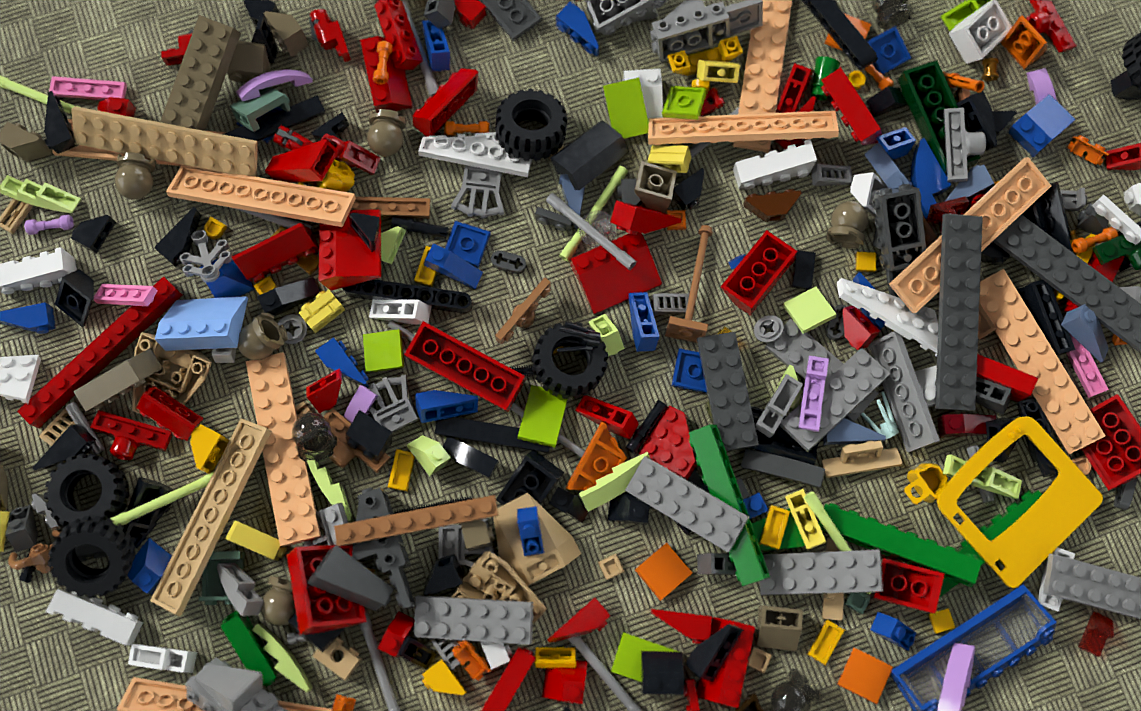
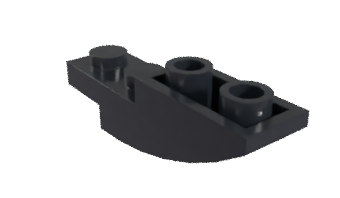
M1031 398L1018 401L1019 417L1027 416L1033 418L1050 435V427L1037 400ZM1024 435L1032 460L1037 462L1043 478L1057 475L1058 471L1053 464Z

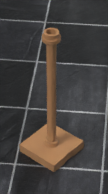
M702 225L698 232L701 235L685 319L670 316L665 337L697 343V338L705 337L708 324L692 321L708 237L712 236L713 233L712 227L708 225Z

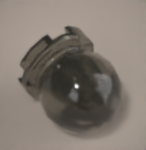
M871 0L872 8L878 15L876 21L880 29H888L887 26L894 24L896 27L903 25L911 19V14H914L912 6L907 4L908 0Z
M319 413L302 414L294 422L292 438L296 443L299 458L305 462L307 460H315L317 463L333 455V449L335 445L337 446L334 434L331 432L330 423L324 416Z
M794 668L788 673L790 681L781 682L771 693V707L773 711H809L812 701L819 703L823 698L818 689L813 690L807 684L809 680Z

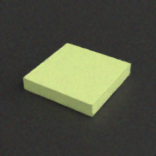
M817 287L783 303V307L803 334L836 318L837 315Z

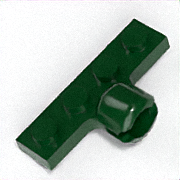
M1123 234L1092 248L1101 265L1126 256L1135 270H1141V241L1135 245L1126 240Z

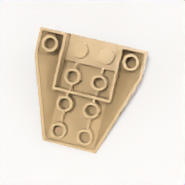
M141 332L134 356L151 348L163 369L145 378L146 382L136 388L133 385L132 411L140 414V410L136 407L143 393L153 386H156L185 405L206 380L212 362L197 350L165 351L155 340L156 335Z
M529 493L499 507V516L493 517L499 558L507 562L527 586L566 566L581 555L573 536ZM537 506L544 553L524 556L517 523V509Z
M485 551L464 575L463 583L451 595V597L533 602V624L546 611L543 603L510 565L489 551Z

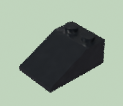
M532 450L524 457L496 498V501L501 505H505L529 493L541 505L564 472L537 451Z

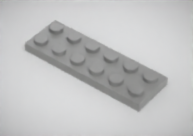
M789 319L784 325L785 331L782 332V338L779 337L776 339V342H769L765 346L787 367L792 365L796 375L804 382L809 356L829 359L825 381L843 365L839 359L807 332L803 334L792 319ZM874 390L846 418L855 422L879 393Z
M893 331L871 342L869 348L873 358L891 373L882 384L907 453L940 441L902 335Z
M861 348L825 381L819 432L799 429L801 404L780 422V426L808 452L880 386L891 373Z
M647 456L643 457L625 490L728 553L731 551L749 519V516Z
M880 550L763 555L770 577L760 580V595L883 592Z
M1049 554L1043 594L1141 620L1140 577L1060 555Z
M415 596L414 637L532 644L533 602Z

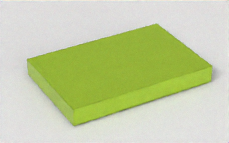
M639 77L603 85L611 127L621 134L623 139L648 133L649 122Z
M531 385L517 439L556 448L568 399H563L561 394H558L557 397L552 395L553 391L550 389L545 391L543 387Z
M623 632L611 672L641 682V651H679Z

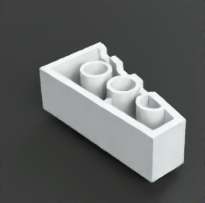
M811 139L804 141L805 145L796 147L795 144L787 146L788 148L782 152L770 151L763 158L758 155L735 162L733 171L738 189L744 188L749 190L756 185L762 184L767 186L774 181L780 180L785 182L790 180L791 177L798 176V178L809 175L817 160Z
M60 247L56 248L55 253L52 254L45 251L40 253V257L37 258L27 256L22 259V262L13 260L0 264V292L2 294H12L17 290L30 291L34 287L47 288L51 287L52 284H60L63 276L77 271L76 259Z
M64 589L56 590L46 610L47 613L52 615L63 614L62 619L77 624L82 622L83 628L94 632L99 630L101 631L100 635L123 645H132L143 625V622L138 620L139 617L129 612L127 614L121 613V608L112 604L108 607L102 604V599L97 597L88 598L84 595L80 597L76 596L77 593L73 591L69 593Z

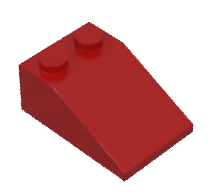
M618 200L615 202L610 220L611 223L617 225V229L633 235H637L638 232L646 234L681 223L682 221L681 218Z
M883 558L881 565L883 592H875L874 598L936 614L945 574Z

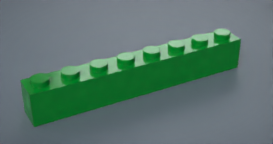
M710 424L689 432L690 445L695 449L697 455L696 463L701 467L703 472L702 480L705 486L708 487L710 494L749 516L717 425ZM749 518L729 552L730 560L735 564L737 570V580L741 582L742 586L770 577Z
M1039 490L1025 492L1020 496L1021 501L1017 504L1016 502L1011 503L1005 508L1007 511L1001 515L999 513L990 519L991 524L987 527L983 525L978 529L989 541H992L1017 521L1041 497V492ZM965 539L960 543L962 546L957 549V552L964 555L966 553L977 556L978 560L982 561L981 565L985 563ZM944 578L940 597L956 586L958 582Z
M825 503V511L844 540L869 550H880L882 555L909 565L944 573V578L968 587H972L976 583L982 561L978 560L977 556L969 553L964 555L957 552L958 550L954 547L937 545L938 543L932 539L924 540L918 538V535L913 532L907 531L905 533L899 531V528L894 525L887 524L886 526L880 524L875 518L868 517L866 519L861 517L858 512L852 510L847 512L842 510L839 505L833 503L828 505ZM819 520V526L821 528V531L823 533L828 534V532Z

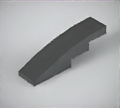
M745 448L741 464L743 469L761 472L764 475L818 488L822 486L826 470L825 468L747 448Z

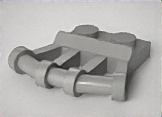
M465 165L462 188L454 199L451 209L459 210L467 214L468 217L481 216L483 219L497 214L500 216L504 215L499 194L502 172ZM467 191H471L469 207L460 203ZM476 192L484 193L482 209L474 208ZM489 193L495 195L497 207L487 209Z
M406 374L401 375V377L382 378L383 381L370 384L368 389L378 395L376 399L381 409L376 411L371 407L369 412L372 413L378 423L393 433L419 420L408 399ZM391 385H402L401 400L398 401ZM387 388L393 401L388 406H385L379 390Z
M342 503L316 511L317 517H320L321 520L319 528H323L325 535L313 541H305L304 547L316 546L326 541L328 545H337L334 526L348 523Z
M488 518L480 519L484 521L488 527H490L488 524ZM461 525L439 527V559L455 554L460 565L472 567L474 563L465 560V555L483 554L485 551L495 554L493 541H491L492 546L485 547V549L473 551L465 549Z

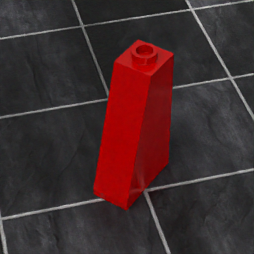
M324 139L273 156L265 172L273 180L283 182L323 181L339 151L328 139Z
M977 354V377L1012 389L1011 400L1015 402L1031 396L1039 378Z
M518 647L481 711H506L536 658L530 650Z

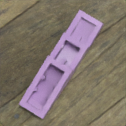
M954 643L943 682L938 711H961L962 707H964L967 687L970 686L975 646Z

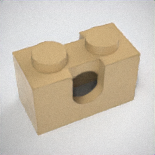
M337 637L323 653L317 649L312 657L342 679L348 680L362 661V658L359 657L360 653L351 646L347 649L342 645L344 641ZM337 650H341L344 654L340 662L336 661L334 657Z

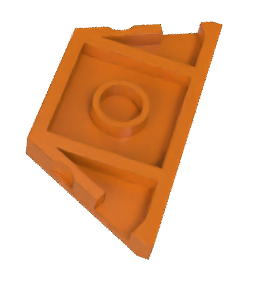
M600 423L567 483L566 489L585 491L596 486V480L613 473V467L625 462L627 457L618 447L616 439L608 431L606 423Z

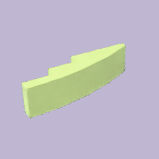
M9 175L6 176L0 185V193L53 211L72 214L81 201V198L48 183L39 185L28 179L22 182Z
M312 451L305 453L304 455L311 473L321 491L332 505L342 503L348 522H354L342 485L340 483L333 484L329 469L319 467L315 453Z
M648 452L613 467V473L596 480V486L580 492V497L587 511L589 512L624 493L643 457L647 456L650 458Z
M947 455L943 474L953 477L967 461L954 455ZM985 467L969 485L1013 499H1019L1022 480L994 467Z
M257 623L253 631L268 642L263 649L279 661L274 668L305 692H310L312 686L291 651L263 624Z

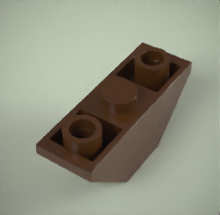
M788 189L782 193L772 191L766 193V195L751 194L745 198L743 206L764 222L783 220L799 200L802 193L801 190Z

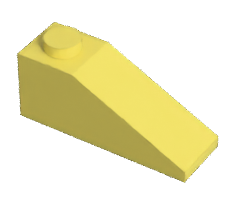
M802 489L785 496L805 546L809 550L826 543V540L815 514L804 499L806 493Z

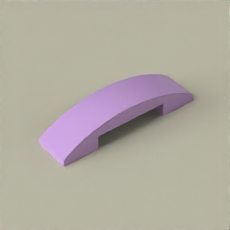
M275 70L249 80L236 91V94L242 101L260 97L259 89L289 81L297 87L312 83L313 80L307 73L302 71Z
M809 356L799 429L819 432L828 358Z

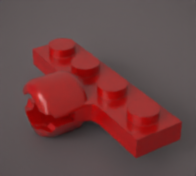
M1029 0L1035 12L1030 13L1026 20L1039 34L1047 33L1059 53L1075 48L1076 44L1051 0Z
M98 410L90 427L93 431L114 436L115 439L110 448V453L119 459L128 461L133 459L140 445L166 451L173 436L172 431Z

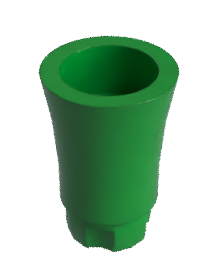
M820 56L815 59L811 97L815 96L816 100L821 101L827 100L828 96L826 97L821 89L823 86L821 80L839 69L840 62L826 56Z

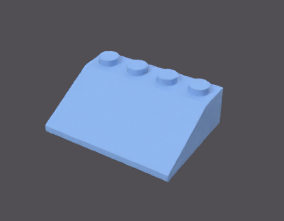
M248 297L176 300L159 322L155 340L165 351L237 348Z

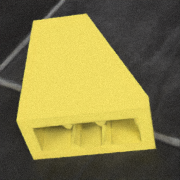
M234 520L225 538L276 561L282 558L287 550V547L280 546L279 539Z

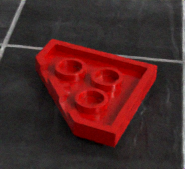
M669 405L638 453L642 455L648 452L652 460L686 480L689 479L697 466L694 449L689 442L690 431L687 415Z

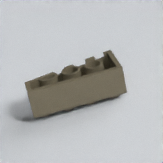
M150 348L124 361L73 392L85 411L92 408L96 411L106 405L104 401L107 400L108 403L119 398L117 394L121 393V395L128 393L133 390L131 386L134 385L136 388L146 382L145 378L163 368Z

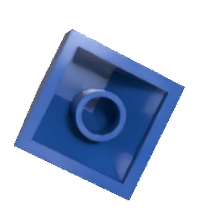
M233 259L231 262L222 265L219 269L220 276L214 282H206L215 298L241 297L255 290L251 281L245 278Z
M149 538L135 555V559L132 562L133 565L127 576L144 592L154 594L172 555Z

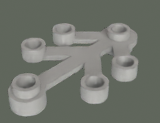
M197 230L192 234L191 238L194 244L199 247L201 257L191 255L188 252L181 254L180 260L185 265L182 270L186 277L198 275L204 282H214L220 276L219 269L222 265L232 261V255L227 251L229 244L225 239L219 240L214 249L209 253L207 249L209 238L204 230ZM219 255L220 258L212 265L214 259ZM191 263L203 265L204 267L197 268L194 267Z

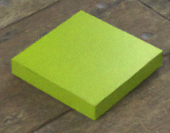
M671 86L662 110V116L666 118L698 120L707 94L706 88Z
M400 329L363 334L365 371L367 373L404 368L402 333Z

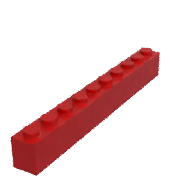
M163 276L153 285L157 293L149 306H131L40 389L29 400V404L25 403L17 412L29 425L36 428L43 426L75 396L73 391L87 384L138 338L141 332H144L176 300H179L183 294Z

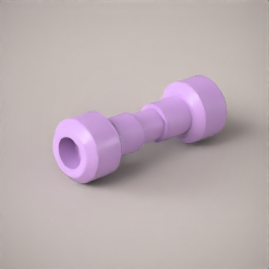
M61 215L59 219L51 221L26 220L24 224L25 231L29 235L38 234L39 231L50 228L71 230L74 227V221L70 215Z

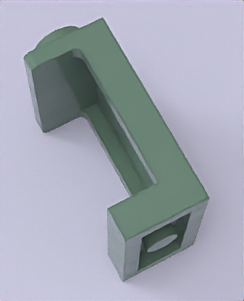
M272 87L259 89L260 97L246 101L239 100L230 105L236 121L254 132L260 129L256 118L277 106L287 112L291 110L289 107L290 101L286 94Z
M212 552L202 574V596L199 597V601H205V605H217V601H225V605H233L219 578L217 564L235 563L244 571L245 552Z

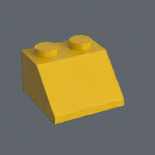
M200 424L199 427L193 430L190 444L196 468L209 474L214 471L230 440Z

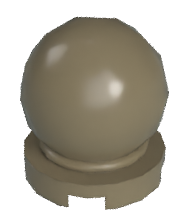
M380 109L379 113L371 111L369 123L372 126L367 133V143L370 149L382 157L396 154L402 148L404 142L402 130L406 127V117H400L397 111Z
M125 152V156L118 154L117 165L120 168L117 170L114 178L117 191L122 196L131 200L142 199L147 196L153 187V176L151 173L156 169L155 159L152 158L151 161L144 159L145 155L139 153Z
M854 201L842 202L835 207L831 215L832 227L828 229L826 235L827 241L831 244L834 241L841 243V247L850 249L859 248L860 244L864 245L865 235L863 232L869 223L866 209L860 203Z
M262 312L254 318L253 323L242 328L237 347L246 358L250 360H263L269 357L275 349L283 346L284 342L288 339L284 326L282 324L279 326L273 320L275 318L273 315Z
M270 575L268 584L272 585V588L262 598L264 602L261 612L266 621L274 626L288 625V620L296 613L291 581Z

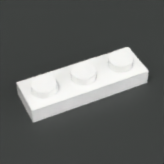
M1102 195L1092 205L1097 214L1104 216L1113 228L1118 229L1124 234L1126 240L1135 245L1141 241V227L1105 195Z

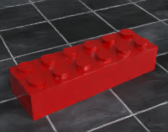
M424 321L404 354L413 362L507 413L527 380L523 374Z

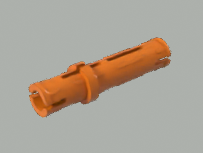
M943 72L949 87H960L978 93L984 89V82H981V80L962 77L958 73L950 74Z

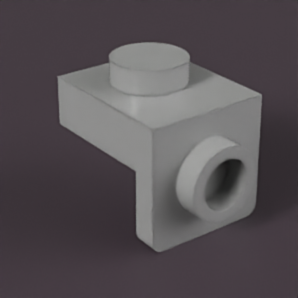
M1080 188L1077 191L1060 190L1065 211H1079L1086 205L1088 198L1087 194H1085V188Z

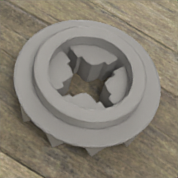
M286 315L278 322V325L282 324L287 332L288 339L285 341L286 344H296L303 341V338L307 335L308 326L305 320L298 315ZM291 323L295 328H298L294 331V336L287 332L290 329Z
M773 315L762 317L754 326L755 337L760 343L765 342L766 344L772 341L776 342V339L779 337L782 338V332L785 331L782 320ZM772 327L774 332L767 333L765 328L770 329Z

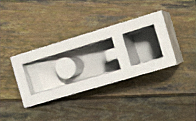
M372 300L369 318L421 325L423 321L429 323L431 306L420 300Z

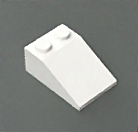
M991 0L960 22L948 34L967 64L983 59L1007 35L1012 26L997 0Z
M661 69L624 71L623 81L637 77L640 79L648 122L649 118H663Z

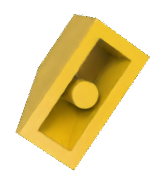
M443 659L422 674L424 677L422 681L428 690L432 688L436 692L464 695L467 692Z

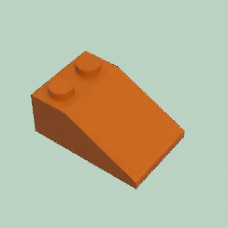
M1023 15L1018 18L1001 42L1023 69H1026L1038 60L1047 50V42Z

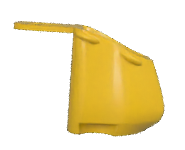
M334 159L323 181L308 183L313 187L347 192L355 183V174L346 163Z
M922 463L907 473V479L910 484L904 488V492L913 504H918L922 500L927 503H933L938 498L939 492L948 483V477L943 474L938 464ZM912 487H914V489L920 495L919 498H916L911 494Z

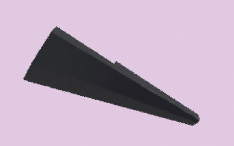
M139 477L126 512L175 489L158 481ZM173 502L123 525L122 531L130 534L129 542H134L135 548H138L155 528L160 517L170 510Z

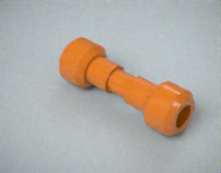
M381 41L377 45L379 64L373 75V80L377 84L388 82L389 74L386 71L388 56L392 53V44L388 41Z
M873 64L864 69L878 83L880 90L894 85V81L890 77H885L881 72H878Z
M446 121L445 134L447 136H454L456 133L464 132L490 133V126L488 121H480L478 124L471 125Z
M1108 227L1094 237L1086 239L1082 237L1072 241V250L1077 254L1086 252L1094 244L1107 242L1118 237V232L1115 228Z

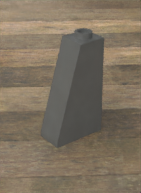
M337 545L327 552L307 582L314 587L374 611L382 606L385 608L392 599L390 595L394 590Z

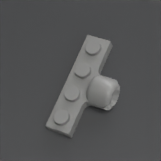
M964 108L944 109L947 182L967 181V157L984 154L986 137L983 132L969 133L965 130Z

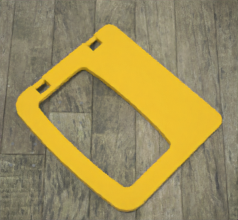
M1024 416L1014 419L958 470L939 492L937 505L940 512L954 525L956 530L988 566L996 572L1005 585L1016 588L1102 503L1103 496L1040 424L1033 418ZM1026 435L1057 469L1058 476L1041 497L1017 521L995 539L989 541L958 507L957 499L988 464L1013 442ZM957 513L964 520L960 525L953 518ZM998 559L1005 566L1002 571L994 564Z

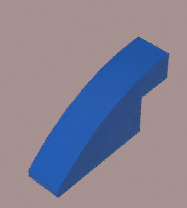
M922 138L914 150L910 177L913 187L919 188L921 193V208L923 216L927 221L936 217L941 211L934 197L946 192L950 188L951 183L947 182L946 174L925 138Z

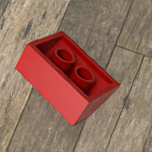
M156 386L143 393L136 407L140 410L141 415L146 418H152L159 427L169 429L180 440L187 441L191 437L193 430L204 419Z

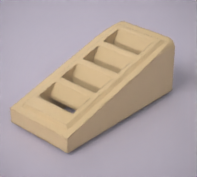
M66 408L39 436V438L51 446L67 429L61 425L62 421L69 426L75 425L74 421L71 422L66 418L69 415ZM59 428L63 432L60 434L56 431V429ZM52 434L57 437L55 440L51 438Z

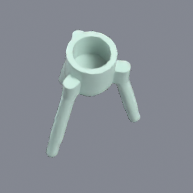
M882 391L881 395L886 411L881 401L877 400L885 420L884 423L880 424L881 429L865 413L862 412L861 416L876 432L886 436V439L898 434L899 431L886 394Z

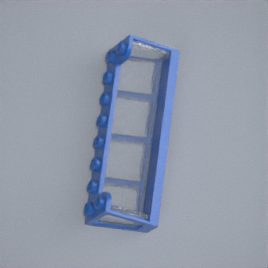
M1023 584L892 669L891 677L913 711H938L943 682L954 643L975 646L970 686L967 687L966 691L967 698L971 694L970 691L976 687L978 689L984 687L988 683V679L999 677L1006 667H1014L1021 661L1020 658L1025 655L1027 657L1032 655L1041 644L1043 646L1049 644L1053 640L1057 622Z

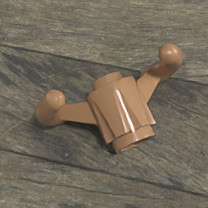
M53 530L52 536L58 537L62 531ZM42 543L34 545L29 552V557L16 561L17 553L12 552L8 558V565L15 570H20L26 566H35L37 571L48 573L53 568L49 567L48 564L50 558L49 551L53 543L49 546Z

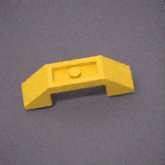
M734 36L720 40L718 47L688 56L685 50L669 54L667 57L673 73L690 76L697 74L699 60L730 62L741 55L743 51L738 37Z

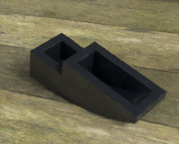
M449 436L443 445V448L451 457L450 460L488 479H491L499 464V460Z

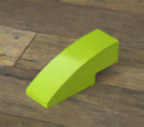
M966 0L941 15L940 18L948 30L951 31L960 22L991 0Z

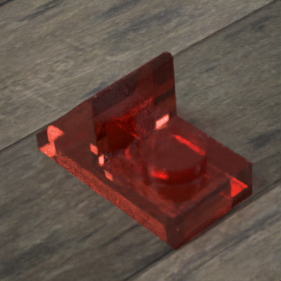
M964 196L930 205L927 219L942 225L943 214L964 215L969 201Z
M1093 611L1078 648L1096 657H1100L1106 640L1114 638L1113 620Z

